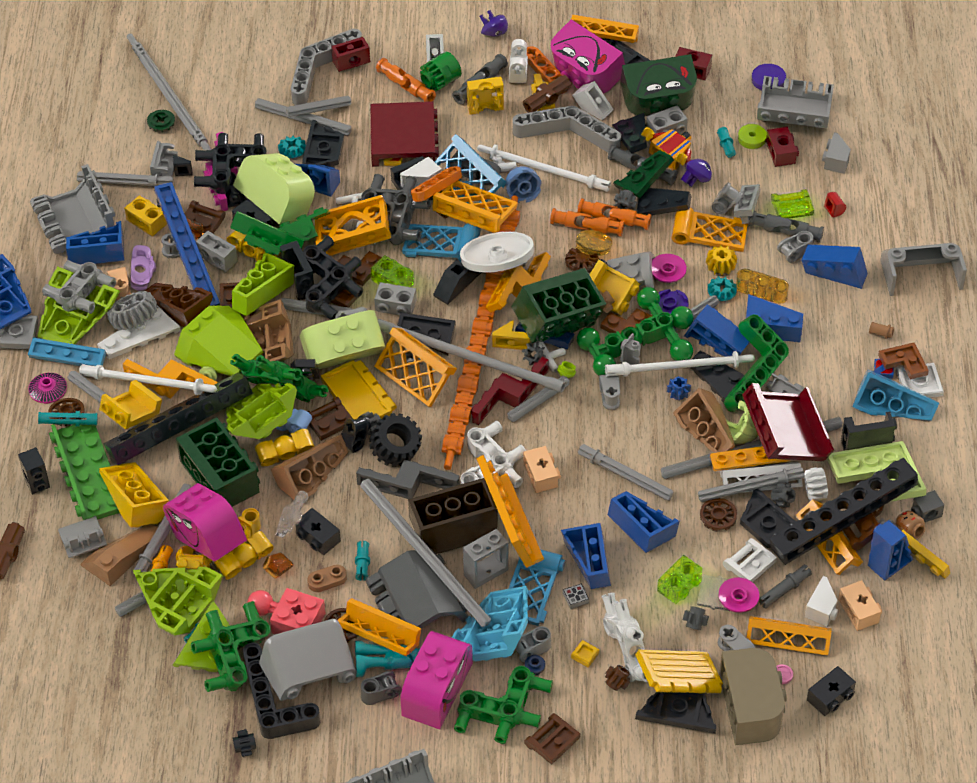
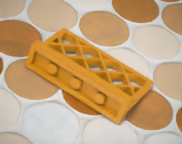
M461 181L454 182L441 193L436 192L433 196V211L492 233L500 231V225L518 206V202ZM456 186V187L461 188V189H460V190H454L453 188ZM464 194H465V196H466V197L457 198V195H464ZM486 199H491V200H494V201L486 202L485 200H486ZM479 200H481L482 203H475V204H473L472 201H479ZM501 205H507L510 207L502 208ZM497 206V209H489V207Z
M393 327L389 333L392 336L374 367L428 407H432L450 375H454L457 368L405 330ZM396 341L399 343L400 352L393 353L392 346ZM405 353H413L414 362L407 363ZM401 355L402 365L395 366L394 356ZM386 358H390L391 368L385 369L381 366ZM425 362L428 372L421 373L419 363ZM415 365L416 375L409 376L407 366ZM403 368L405 378L399 379L396 369ZM439 372L443 375L438 383H434L433 373ZM429 375L430 385L423 386L421 376ZM417 378L418 388H411L410 379ZM431 388L432 393L429 400L424 396V389Z

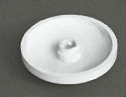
M518 232L486 234L471 240L463 246L460 251L461 262L464 267L476 272L504 271L528 261L534 254V244L529 236Z

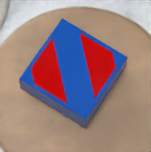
M880 359L874 360V372L893 379L894 368L885 369Z

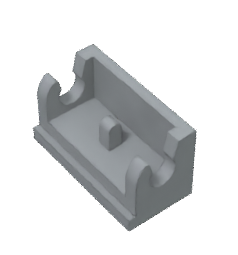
M157 141L150 165L151 175L173 176V155L178 156V152L167 149H174L175 145Z

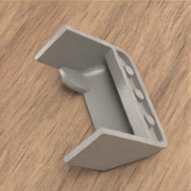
M954 243L891 248L881 253L880 261L890 296H894L897 278L894 267L948 262L952 263L959 290H963L967 269L961 249Z

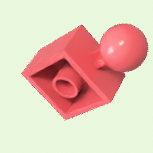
M286 588L279 603L273 601L272 596L264 590L254 591L247 603L254 601L259 616L273 613L270 618L271 632L273 634L319 623L326 614L323 599Z

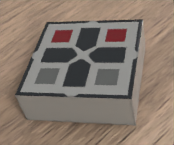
M582 583L563 589V595L570 609L589 603V597Z

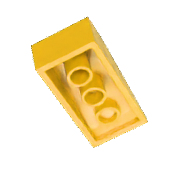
M136 462L99 468V473L122 518L131 528L158 524L163 520L165 516L163 505L168 503L169 500Z

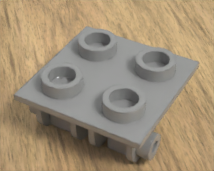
M96 516L58 529L68 558L107 546L102 528H100Z

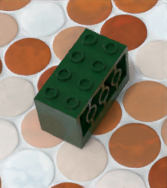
M586 268L523 286L511 307L531 342L535 343L538 341L544 342L552 336L560 337L565 332L571 331V333H574L580 328L592 327L596 324L597 318L603 313L606 302Z
M216 417L176 438L179 459L196 484L199 483L221 495L233 507L260 493V479L257 476L259 469L254 461L251 462L249 460L246 450L239 447L236 437L229 434L226 424L224 422L221 423Z

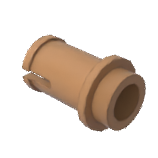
M871 322L869 333L884 336L885 339L892 338L894 327H891L890 324L886 326Z

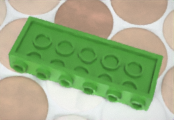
M52 424V432L49 433L52 444L56 443L57 445L54 447L56 457H61L62 461L59 464L62 473L66 472L67 476H64L67 488H72L69 491L72 502H77L75 506L77 516L82 517L83 520L96 516L98 520L120 513L99 473V468L110 467V463L96 425H80V427L72 425L56 430L55 424Z

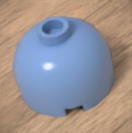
M520 166L509 172L506 177L505 188L510 198L515 195L518 197V203L526 200L527 203L539 195L542 183L538 174L533 169Z

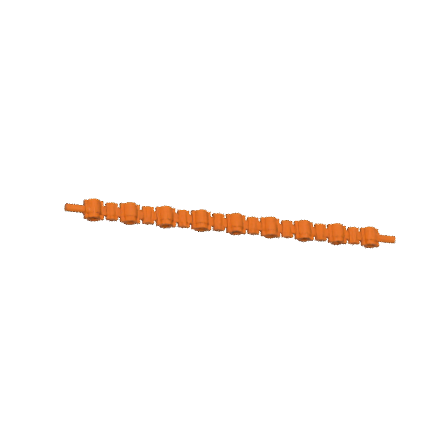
M513 195L511 200L518 202V197ZM515 209L500 225L499 232H515L520 220V211ZM504 271L486 272L484 289H482L479 298L480 307L477 311V317L473 320L470 346L466 348L467 350L486 356L488 337L492 334L494 323L492 319H494L495 311L489 312L485 307ZM464 359L466 364H464L462 375L458 379L455 404H453L450 411L449 422L451 423L448 425L447 434H445L442 444V452L447 454L444 463V469L451 470L454 456L456 454L461 455L463 451L465 437L462 436H465L467 425L471 419L472 407L470 406H472L474 395L478 391L481 366H483Z

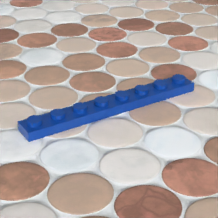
M172 182L154 186L155 194L193 290L198 287L211 292L213 298L210 306H220L219 299Z

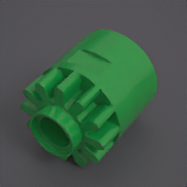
M447 51L420 67L422 70L420 71L422 82L426 87L435 92L457 80L462 75L459 62L453 54Z

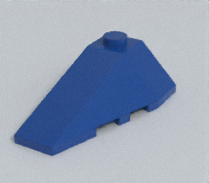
M295 164L301 167L302 171L311 178L314 190L317 193L331 197L340 184V172L338 169L325 165Z

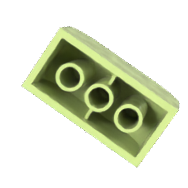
M280 153L246 157L241 163L233 184L235 188L278 224L287 221L292 223L297 221V217L304 214L307 215L315 193L311 178L302 171L301 167L295 165L287 156Z
M374 310L358 312L321 322L305 328L300 334L306 359H315L319 370L382 353L386 347Z

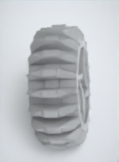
M133 292L115 301L107 312L108 320L114 329L118 330L138 327V325L144 324L145 321L150 320V317L155 315L154 313L157 312L158 308L157 302L150 292Z

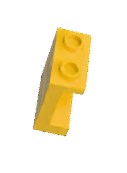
M599 259L590 273V277L598 290H601L603 293L607 290L615 302L612 303L613 309L611 311L622 316L623 312L628 310L632 297L638 293L639 282L607 266L606 263Z
M134 380L130 382L128 392L114 398L103 394L99 410L124 429H128L158 415L162 399L140 382Z

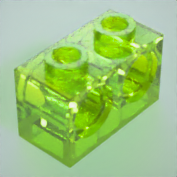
M384 255L371 267V280L378 285L381 282L412 287L414 285V273L410 268L404 267L395 259Z
M682 555L658 579L657 592L677 604L681 599L684 600L689 595L690 590L694 586L697 587L703 579L702 567L685 555Z

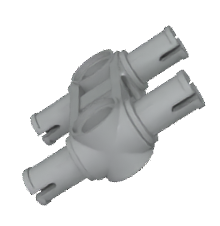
M67 260L64 264V269L74 273L60 289L46 284L42 289V293L44 296L53 298L65 311L80 309L91 314L95 309V303L86 300L87 296L97 285L104 284L114 288L116 279L103 274L100 269H97L96 264L92 262L80 265Z

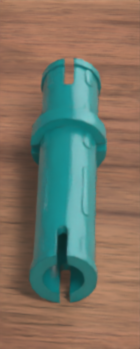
M76 411V413L38 412V424H72L76 427H80V425H97L98 413H80V411ZM49 418H66V419H49ZM70 418H87V419H86V420H79V419H70Z

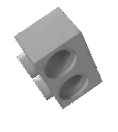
M678 105L646 117V127L652 129L654 133L667 132L671 129L679 134L687 131L688 118Z
M207 231L196 241L202 259L222 271L227 272L238 262L236 246Z
M380 282L374 299L375 311L400 315V312L413 314L417 301L416 288Z

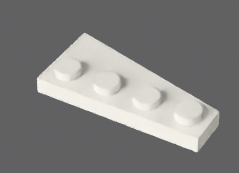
M158 307L157 312L154 313L155 315L150 317V320L145 321L144 324H140L138 327L135 326L132 329L118 330L98 343L97 346L99 349H105L106 357L110 360L132 351V348L136 346L143 347L154 339L158 338V340L166 338V335L174 332L176 334L181 332V329L176 322Z

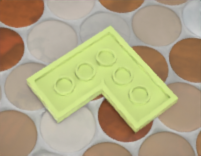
M903 441L834 452L827 458L835 479L840 484L866 480L872 477L875 472L887 468L893 461H898L904 457L917 472L918 485L892 501L926 496L927 489Z

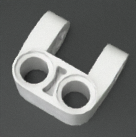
M516 39L511 44L509 83H527V43L522 39Z

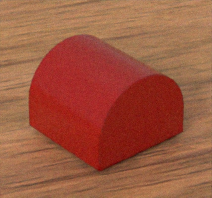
M829 192L827 194L824 204L826 210L832 218L842 215L847 208L837 192Z

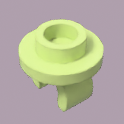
M206 366L200 369V374L215 381L217 380V372L213 368Z

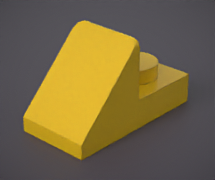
M514 320L492 333V347L523 350L527 349V343H531L527 333L514 331Z

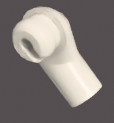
M499 155L492 158V161L501 168V172H509L517 167L516 161L505 163Z

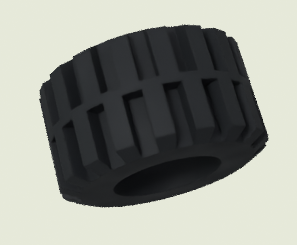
M391 413L390 416L385 415L378 421L369 438V442H371L369 447L373 449V456H378L377 460L379 462L384 461L386 466L392 464V467H397L398 464L402 466L404 460L411 461L421 446L422 435L419 434L421 431L420 427L416 428L417 423L410 421L411 417L407 416L405 418L401 413L398 416L395 413ZM387 434L398 435L403 440L404 446L393 445L388 440Z

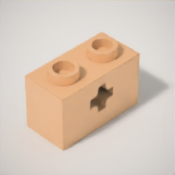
M546 446L524 451L523 464L535 493L557 488L558 479L561 478L558 467H554L553 455L548 453Z
M862 580L840 588L838 600L857 631L879 623L882 614L881 606L878 602L874 601L870 588L866 587Z

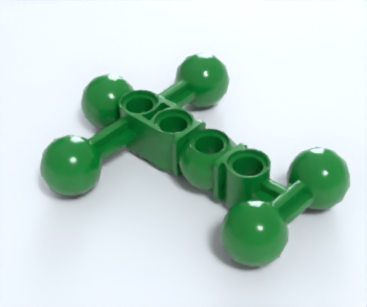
M645 287L639 291L636 300L642 309L651 312L652 317L642 320L639 324H635V327H626L621 333L617 331L616 333L608 334L605 337V343L599 345L601 339L599 333L593 328H584L579 331L576 341L582 350L589 351L594 359L592 367L594 373L598 376L605 375V365L616 364L614 358L621 356L622 342L624 339H628L632 333L634 334V340L643 346L667 338L671 344L669 352L674 361L690 360L694 351L692 344L688 340L680 339L674 327L681 330L690 327L694 319L692 311L688 307L678 306L672 310L671 314L663 312L659 306V292L655 288Z

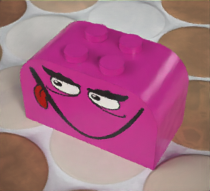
M572 19L552 38L551 51L555 67L561 75H566L576 88L579 89L582 85L595 81L604 94L621 79L622 65H625L623 52Z
M199 483L163 505L165 516L170 523L175 538L214 562L247 541L242 526L231 505L221 495Z
M434 631L427 635L403 684L401 692V715L403 717L439 730L441 729L473 664L472 645Z

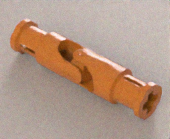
M386 58L378 61L376 65L377 72L384 73L389 80L400 84L402 88L413 96L420 97L424 102L434 101L436 97L434 90L428 89L424 83L407 74L397 65L390 64Z
M581 198L577 212L592 215L593 218L605 217L603 215L604 211L611 209L609 211L610 220L619 222L623 220L625 221L624 225L631 227L635 225L643 227L645 230H648L650 227L651 214L643 215L630 209H620L616 206L600 202H588Z
M556 208L552 209L550 224H564L565 227L581 230L593 229L598 233L618 234L619 237H622L625 221H613L606 217L593 219L591 218L593 216L573 211L562 212L557 211ZM578 216H586L582 220L583 227L578 226L576 223Z

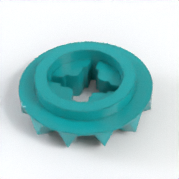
M294 135L291 138L286 136L285 140H280L278 151L288 158L300 157L305 152V140H302L301 137L295 138Z
M718 276L716 279H711L707 291L710 296L715 295L719 301H727L735 297L737 284L733 282V279L728 280L726 276L724 278ZM724 285L725 288L720 292L721 286Z

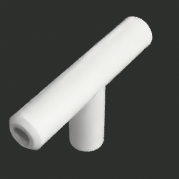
M362 193L336 198V203L339 205L358 202L362 200Z
M539 342V347H545L543 354L546 356L545 358L549 359L551 371L556 372L558 366L554 358L565 355L566 350L560 348L549 352L544 342Z

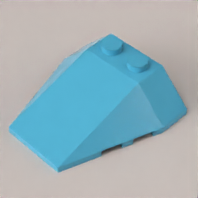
M526 586L490 592L479 604L491 618L489 625L481 627L474 617L468 616L465 620L467 624L462 629L458 628L454 632L452 638L472 645L473 661H488L494 658L512 656L528 624V589Z

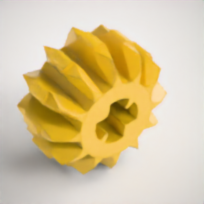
M722 245L719 248L714 246L712 250L708 251L706 265L709 271L714 272V275L720 273L721 276L724 273L729 275L731 271L735 270L737 255H735L734 250L729 249V246L723 248Z

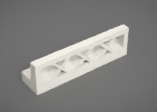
M790 462L720 471V477L723 479V485L728 484L727 478L735 477L739 481L747 480L750 476L760 477L758 475L765 476L783 471V469L799 468L801 463ZM802 478L797 479V483H789L791 488L803 487ZM777 484L759 488V490H772L777 488Z

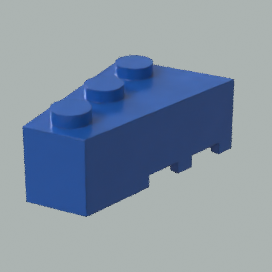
M121 221L116 222L115 226L109 228L105 226L99 227L100 230L89 233V231L66 237L68 260L80 265L87 262L99 264L124 261V235Z
M808 245L802 257L805 273L862 289L868 274L860 247Z
M748 294L746 318L753 314L758 315L783 341L801 342L803 313Z
M708 304L695 318L684 335L688 339L692 337L699 340V344L702 346L707 344L715 348L714 352L724 357L732 356L734 351H737L739 356L750 343L731 320L725 318Z
M627 491L611 499L607 514L645 553L676 537L680 522L676 518L672 520L663 515L664 512L659 509L656 511L647 506V502Z
M889 520L884 524H879L874 529L868 566L884 581L913 561V557L910 555L911 550L908 548L907 536Z
M601 523L561 530L564 543L590 588L596 589L611 586Z

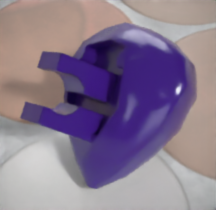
M488 10L489 18H485L483 14L479 16L484 24L481 34L495 37L504 35L507 32L508 21L504 15L494 16L492 11Z
M703 159L688 161L685 164L686 172L681 180L691 187L697 179L701 183L709 182L712 178L709 163Z

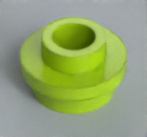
M563 361L558 366L557 371L561 376L572 378L576 374V367L570 362Z

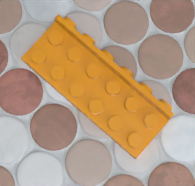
M484 455L476 458L511 543L523 564L528 568L544 560L509 475L505 473L499 476L498 472L493 473L496 470L491 460L487 462Z

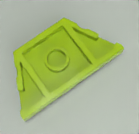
M213 601L175 660L174 667L186 666L194 670L204 669L208 672L217 673L218 669L210 650L193 654L191 650L192 641L205 639L210 634L211 629L206 613L218 610L222 625L225 627L230 626Z

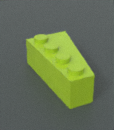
M265 252L262 260H258L255 263V268L253 270L250 269L247 277L243 278L232 290V309L248 316L293 285L294 265Z

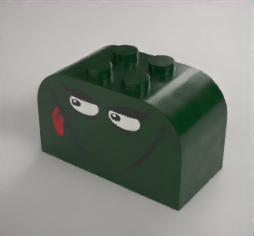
M689 54L622 65L620 85L627 109L634 115L644 113L645 116H650L677 105L681 110L688 108L693 102L697 81L692 56Z

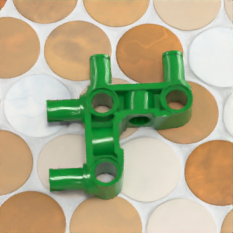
M234 354L232 356L233 360L230 361L231 365L241 370L248 382L274 385L280 383L281 386H284L286 383L292 384L297 389L295 398L304 402H310L315 397L324 398L329 391L326 385H317L314 381L303 376L299 368H291L280 361H269L262 355H259L256 360H246L239 354Z
M254 601L245 603L242 606L248 620L245 623L225 627L222 625L218 610L206 613L211 629L209 636L205 639L191 642L193 654L208 650L212 652L220 675L219 677L206 679L204 686L207 692L223 688L229 691H237L246 682L248 677L246 667L240 659L237 648L244 647L249 643L260 644L271 631L269 623L259 617ZM232 676L236 677L238 679V682L235 681Z
M518 666L514 668L509 677L505 696L499 699L484 695V693L478 691H463L459 698L458 717L454 730L458 733H465L470 719L499 725L494 740L497 743L505 744L510 729L515 727V725L524 724L539 728L541 715L524 711V707L530 690L535 689L551 693L553 681L536 677V674L530 672L527 667Z

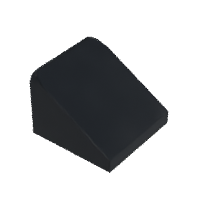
M173 155L175 176L193 175L191 161Z

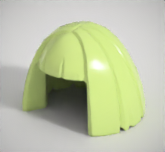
M739 401L738 408L745 412L741 416L739 423L726 421L734 443L744 444L755 440L758 437V433L746 403Z

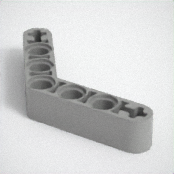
M350 29L301 49L291 85L292 103L294 105L307 103L316 68L332 62L331 46L362 37L360 30Z
M576 106L518 114L513 117V135L517 138L571 130L606 152H609L613 145H617L619 149L621 148L620 132Z

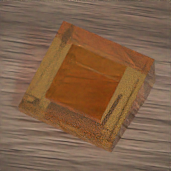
M187 219L191 232L195 234L196 239H199L204 234L203 224Z
M280 552L267 556L263 569L276 579L292 568L294 564Z

